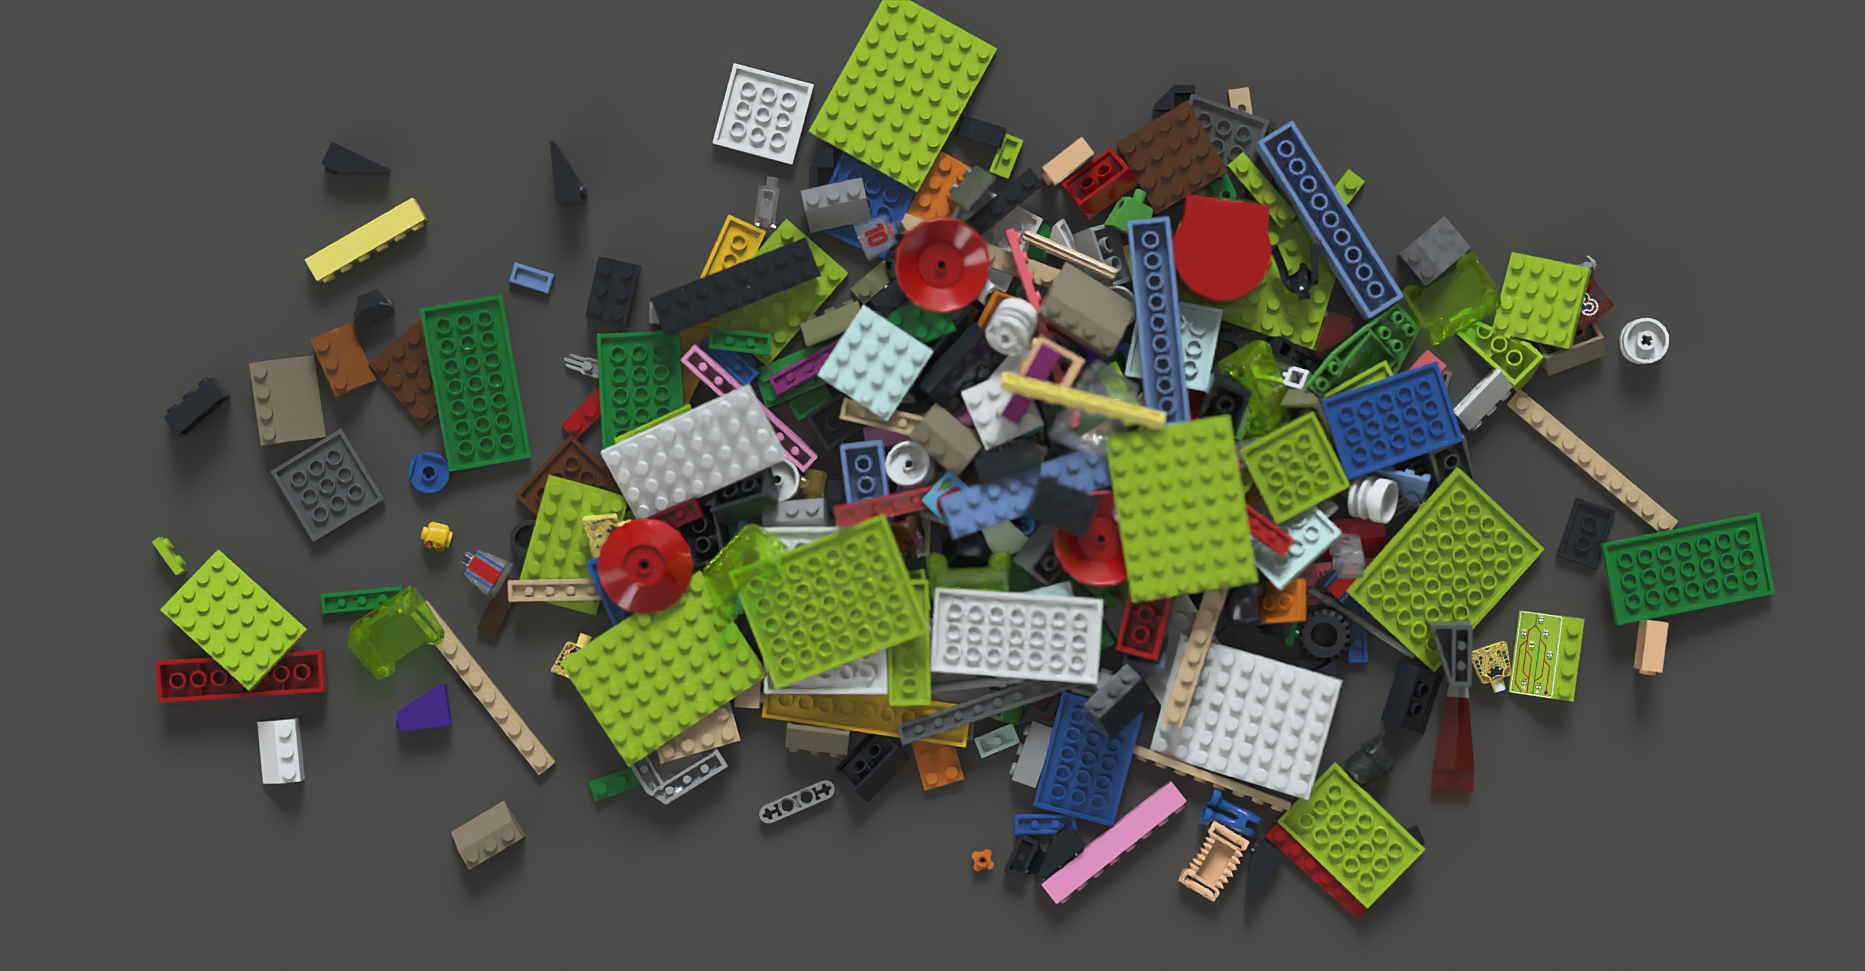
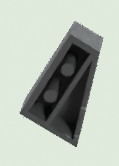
M1427 621L1447 683L1450 687H1472L1473 625L1469 621Z

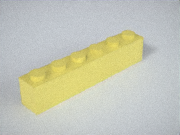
M411 198L305 259L315 279L318 282L323 281L327 283L334 279V274L339 271L344 273L353 268L352 264L358 260L361 263L371 257L370 253L376 250L381 252L389 247L388 243L395 240L398 242L407 236L405 233L413 229L415 232L425 226L424 222L428 220L417 201Z

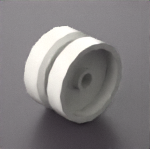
M1641 318L1629 322L1621 330L1619 336V348L1622 355L1628 361L1636 364H1648L1659 360L1666 353L1669 346V335L1666 328L1659 321L1652 318ZM1642 337L1646 340V343L1644 345H1642L1641 341L1643 340Z
M905 441L899 443L892 448L886 459V471L889 477L905 491L930 486L936 478L938 470L935 458L916 442Z
M785 459L771 466L774 479L776 475L781 477L780 483H776L779 493L778 502L792 499L798 493L801 486V474L798 467L790 460Z

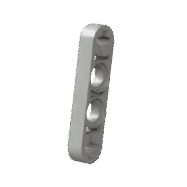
M822 780L777 799L761 808L759 813L760 819L765 823H773L829 799L835 792V786L830 780ZM822 784L831 786L828 795L822 792L818 794L820 799H816V794L812 788L816 787V791L822 789ZM807 791L812 794L813 799L810 803L802 802L801 794ZM791 800L794 804L791 811L783 810V801ZM778 803V808L783 815L778 816V812L772 814V819L763 816L766 808L772 811L776 809L774 804Z

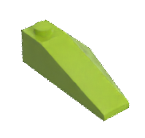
M1469 318L1455 332L1492 370L1499 368L1516 392L1533 377L1544 359V356L1530 343L1516 339L1507 333L1504 335L1499 334L1491 326Z

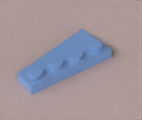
M1393 465L1364 474L1368 477L1373 476L1377 480L1383 478L1395 481L1398 486V495L1422 504L1425 499L1431 475L1424 474L1423 477L1417 476L1415 471L1408 469L1405 472L1398 471Z

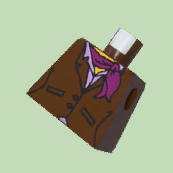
M920 511L895 515L890 521L889 526L900 553L907 552L909 559L920 557L919 547L925 539Z

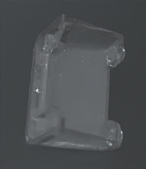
M1097 360L1082 371L1072 389L1133 404L1138 397L1136 392L1139 387ZM1063 404L1048 432V436L1092 457H1104L1109 450L1108 440H1106L1105 436H1109L1118 418L1112 419L1104 414L1088 413L1080 408H1068Z

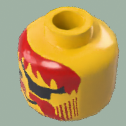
M430 522L428 527H423L420 539L424 540L426 548L443 551L445 547L449 548L452 532L447 525Z

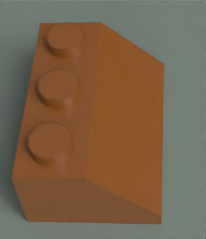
M352 324L310 339L336 397H341L377 380Z

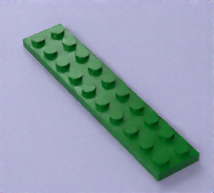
M915 303L892 311L885 317L881 316L923 345L957 331L950 312L926 311ZM845 333L838 334L836 337L827 339L822 343L819 342L812 347H807L769 363L768 366L765 365L756 369L760 373L756 380L767 409L774 408L830 384L820 376H816L778 397L768 378L832 342L841 339Z

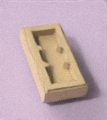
M1249 87L1228 90L1230 107L1253 115Z

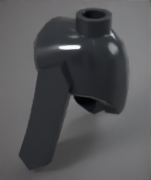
M1316 239L1310 248L1312 271L1306 263H1300L1298 271L1289 276L1278 245L1274 244L1271 246V254L1277 265L1282 284L1289 292L1297 294L1298 300L1311 299L1310 293L1313 292L1315 285L1319 283V256L1322 240Z

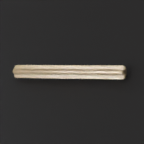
M1027 230L1023 235V241L1111 280L1115 279L1118 274L1116 268Z

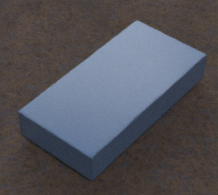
M515 262L509 282L549 294L555 275Z

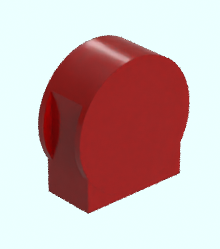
M1187 194L1183 201L1181 224L1172 239L1175 275L1180 287L1193 298L1204 303L1216 305L1236 302L1252 292L1265 276L1271 260V242L1267 232L1270 206Z

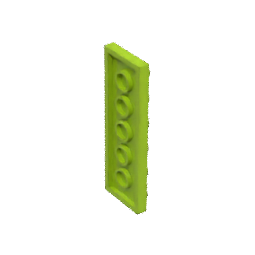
M928 579L911 580L929 625ZM929 632L888 647L889 706L931 705Z

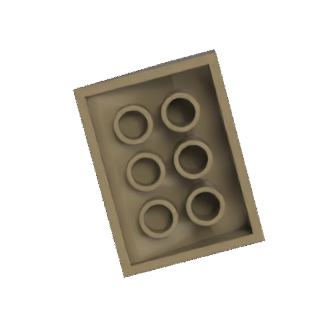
M1065 262L1036 314L1038 318L1105 359L1111 356L1121 339L1136 305L1068 262Z
M315 355L249 363L261 446L327 437Z

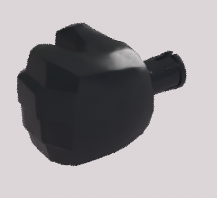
M1255 582L1242 584L1240 587H1233L1228 597L1227 619L1237 627L1257 624L1265 620L1266 617H1258L1257 597L1264 595V586H1257Z

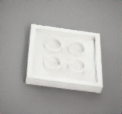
M1019 367L1006 372L1023 377ZM1001 375L961 392L986 450L1044 425L1034 401L1019 426L1001 416L1002 411L1013 394L1000 388Z

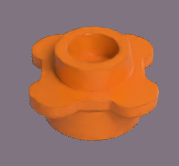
M989 849L972 853L975 863L974 870L981 871V869L993 868L994 863L991 861L992 852Z

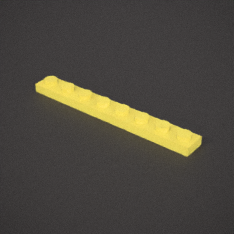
M1002 372L1000 378V388L1009 393L1017 392L1029 398L1037 397L1049 403H1061L1068 408H1080L1088 413H1100L1108 418L1124 419L1131 424H1144L1151 429L1164 428L1165 413L1006 372Z

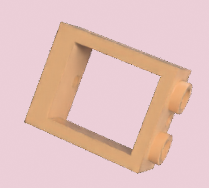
M1082 137L1042 167L1041 178L1048 186L1052 184L1055 187L1091 159L1094 155L1093 150Z
M1040 336L1039 339L1035 337L1030 345L1032 351L1029 357L1025 356L1019 365L1022 368L1020 373L1023 375L1026 373L1040 347L1045 343L1074 361L1060 385L1070 389L1086 360L1044 336Z
M1653 620L1639 621L1634 668L1639 669V673L1656 676V672H1662L1668 623Z

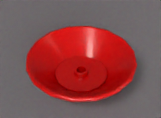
M937 217L922 221L907 232L897 249L895 270L899 286L911 302L926 311L948 313L964 309L979 297L988 282L991 262L987 246L974 228L959 219ZM939 261L944 262L945 267L943 269L938 268L937 264Z
M1109 491L1089 492L1088 494L1101 499L1091 524L1083 537L1056 528L1054 532L1055 551L1064 569L1079 582L1095 587L1117 585L1128 579V572L1114 493ZM1099 535L1104 536L1105 540L1103 543L1097 541Z
M643 518L628 521L610 533L600 549L597 569L600 584L613 602L627 611L648 614L663 611L681 598L690 585L693 562L690 547L680 532L665 522ZM646 561L648 563L647 569L641 568L642 562Z

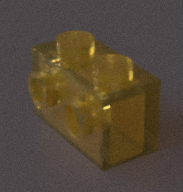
M807 469L806 476H801L799 488L803 489L802 493L806 494V498L824 497L828 472Z

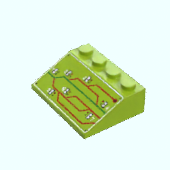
M1519 610L1508 692L1574 702L1585 619Z

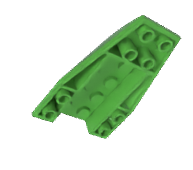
M1394 302L1335 349L1306 383V388L1316 398H1320L1324 393L1385 360L1393 375H1396L1420 327L1397 302Z

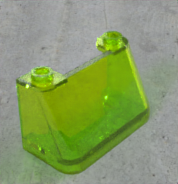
M1473 252L1462 255L1458 259L1456 271L1424 289H1421L1419 285H1409L1401 291L1404 296L1402 297L1430 345L1441 343L1494 313L1501 306L1498 287Z
M1254 340L1221 360L1218 364L1222 372H1230L1232 378L1253 391L1247 406L1251 416L1246 419L1250 424L1245 426L1244 429L1248 437L1262 438L1279 429L1286 421L1280 405L1287 390L1273 357L1271 346L1262 340Z
M755 524L746 525L712 559L703 571L704 582L716 612L728 624L738 615V607L734 604V597L754 576L763 581H771L782 569L783 542Z
M1010 551L995 552L990 557L989 568L948 570L947 560L943 555L926 554L929 591L934 602L936 587L1013 593V567Z
M409 586L356 621L349 630L347 647L378 680H381L394 673L397 660L423 643L427 642L429 645L441 643L444 639L445 631L420 592L414 586Z

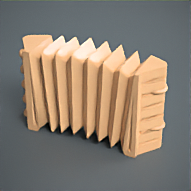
M1213 821L1207 828L1209 836H1204L1207 842H1202L1204 847H1200L1201 853L1196 854L1197 858L1192 859L1194 863L1189 862L1190 868L1183 869L1178 879L1187 888L1193 889L1213 902L1220 894L1218 888L1224 889L1222 883H1228L1227 877H1233L1232 871L1237 870L1235 864H1241L1238 857H1243L1241 851H1245L1249 844V841L1245 840L1241 835L1234 833L1216 821Z

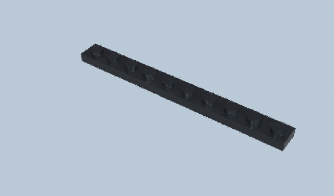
M1029 168L964 223L974 228L980 237L983 236L1043 186V182ZM939 261L937 266L939 269H943L945 264L943 261ZM897 278L876 295L871 302L885 317L908 297L899 286Z

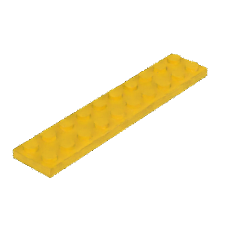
M728 215L700 278L751 259L759 250L766 231ZM713 319L680 331L682 357L695 343L701 346L710 335V327L723 328ZM682 362L684 406L690 403L701 378Z
M765 694L762 717L900 738L896 725L958 704L931 700V705L889 706V694ZM970 723L918 741L966 748Z

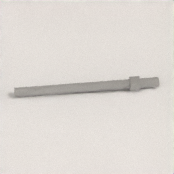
M1314 586L1309 589L1308 593L1321 600V603L1326 607H1332L1409 658L1413 659L1415 657L1400 641L1336 601L1335 597L1331 594H1325Z
M997 676L995 678L930 685L931 693L999 686L1000 688L1008 687V684L1024 683V678Z

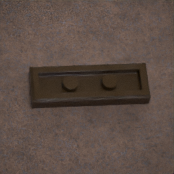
M505 573L477 627L478 630L496 638L513 602H508V580L517 579Z

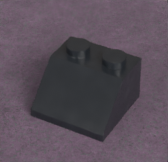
M970 533L953 540L952 537H949L943 542V567L980 574L996 561L995 554L978 533Z

